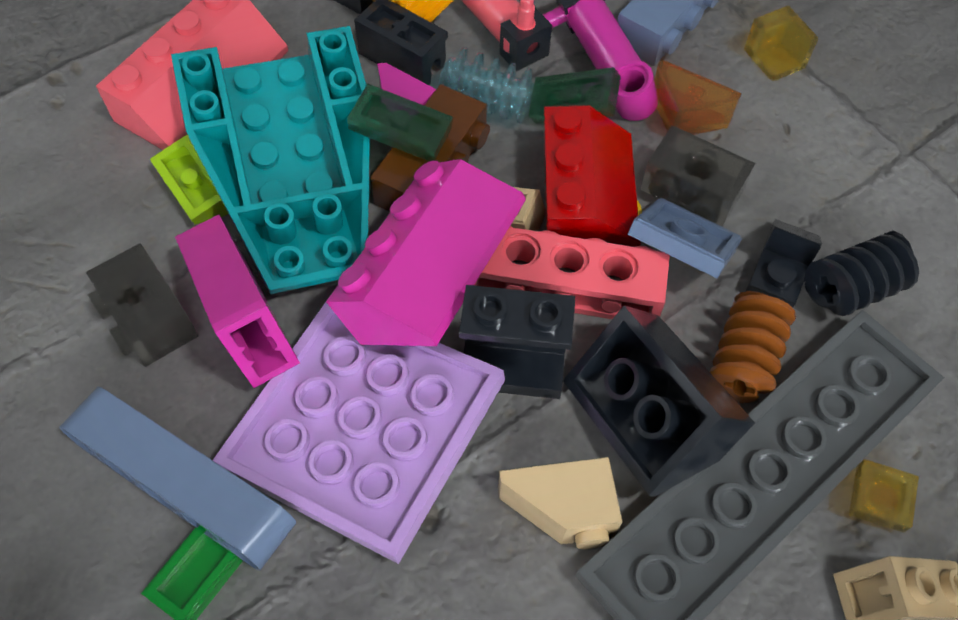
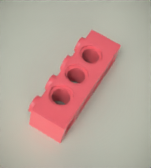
M510 226L474 285L575 296L574 313L613 319L623 306H628L660 316L665 305L670 255L647 246L631 247L607 243L598 238L581 239L559 235L548 230L538 232ZM521 260L527 262V264L519 265L513 263V261ZM569 268L574 270L575 272L568 273L560 269ZM608 276H617L621 278L622 281L613 280Z

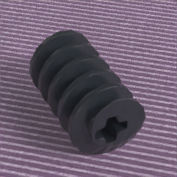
M892 230L826 256L824 259L811 262L805 272V289L811 299L819 306L829 308L837 315L846 316L852 314L855 310L868 307L871 303L880 302L885 297L894 296L900 291L912 288L918 282L919 267L910 242L902 234Z

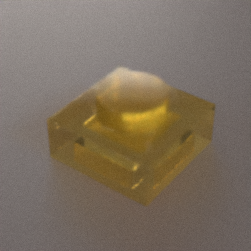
M864 459L856 466L849 515L902 533L913 527L919 476Z

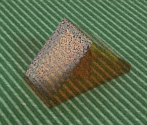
M662 59L657 66L654 78L658 96L657 110L670 139L729 127L742 93Z

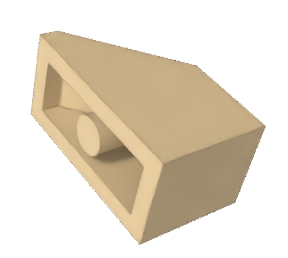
M609 457L499 471V499L560 544L576 542L578 549L602 547L610 542L609 538L615 537L622 524Z

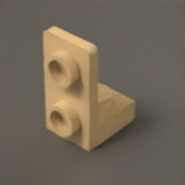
M888 556L833 574L846 620H958V563L956 561Z

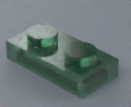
M612 67L535 77L528 116L536 124L544 123V106L590 105L606 117H612L615 115L621 76Z
M370 84L366 85L347 118L349 130L427 161L436 160L452 129L453 117Z

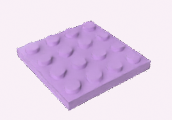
M325 302L292 348L300 364L270 379L213 461L262 493L399 564L505 381L504 370L441 343H438L437 346L360 345Z

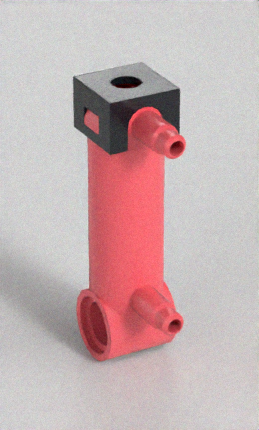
M461 0L499 41V54L515 72L549 56L552 24L535 7L534 0H520V3L517 0Z

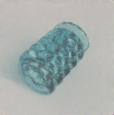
M462 47L456 57H451L446 61L438 87L442 84L486 103L488 114L492 115L499 109L500 116L508 120L516 112V120L519 124L524 121L534 89L531 68H527L521 78H517L516 63L511 62L506 71L502 73L500 72V58L495 57L487 68L484 67V53L478 52L474 60L468 62V48Z

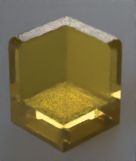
M788 5L754 19L744 50L771 81H776L806 68L818 42V37Z

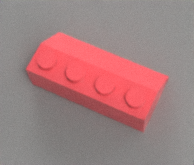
M192 0L99 82L96 87L114 122L164 150L187 135L171 54L217 47L222 69L279 60L289 51L288 46L250 0Z

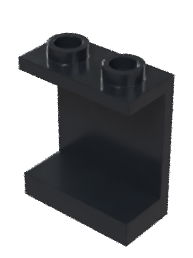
M466 285L459 338L465 339L464 354L504 370L505 381L498 393L560 399L565 351L571 350L575 296Z

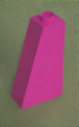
M217 215L175 236L215 334L252 387L255 388L300 364L221 216Z

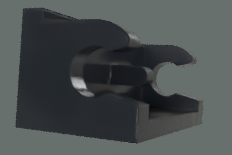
M375 0L354 20L359 54L376 64L388 63L427 85L431 84L432 64L434 63L440 69L444 67L446 60L445 40L448 38V31L390 0Z

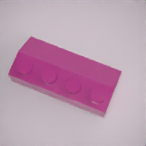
M461 159L445 162L434 160L425 163L415 172L414 180L405 193L391 205V212L379 229L367 238L364 250L353 265L341 274L338 286L326 303L360 345L437 346L464 302L466 285H474L526 201L525 196L521 191Z

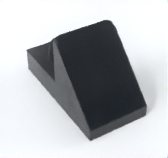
M775 219L746 291L760 292L778 298L793 308L803 286L806 269L821 249L822 241L820 236Z

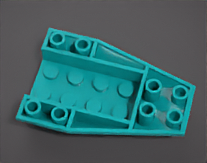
M350 26L308 32L309 55L222 69L217 47L171 54L187 136L270 294L339 280L341 274L353 265L364 250L365 242L368 238L370 96Z

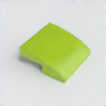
M187 135L150 158V161L194 224L203 223L217 215L221 217L228 215L221 198Z

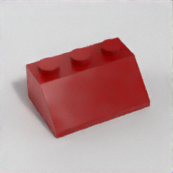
M590 105L544 106L546 230L563 236L581 239L598 238L612 244L631 247L640 246V240L628 235L634 219L638 216L631 133Z

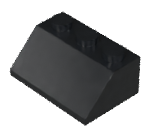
M628 306L621 308L563 380L649 496H657L719 462L755 424L751 417L659 315Z

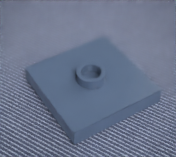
M663 198L657 199L637 216L628 232V235L715 278L720 276L743 239L740 235Z

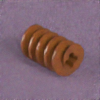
M746 291L740 292L734 297L735 301L730 308L729 318L724 326V334H722L718 343L719 350L713 358V367L710 370V373L737 403L755 402L759 398L758 394L770 393L775 389L777 383L773 376L777 375L781 370L782 366L779 359L786 353L787 349L784 342L790 338L792 333L790 325L796 319L795 310L788 303L760 292Z

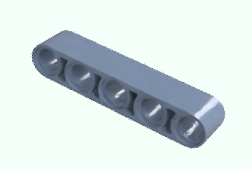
M97 387L59 427L67 437L86 452L195 528L199 525L206 529L205 535L257 570L263 568L297 524L296 520L272 499L101 387Z

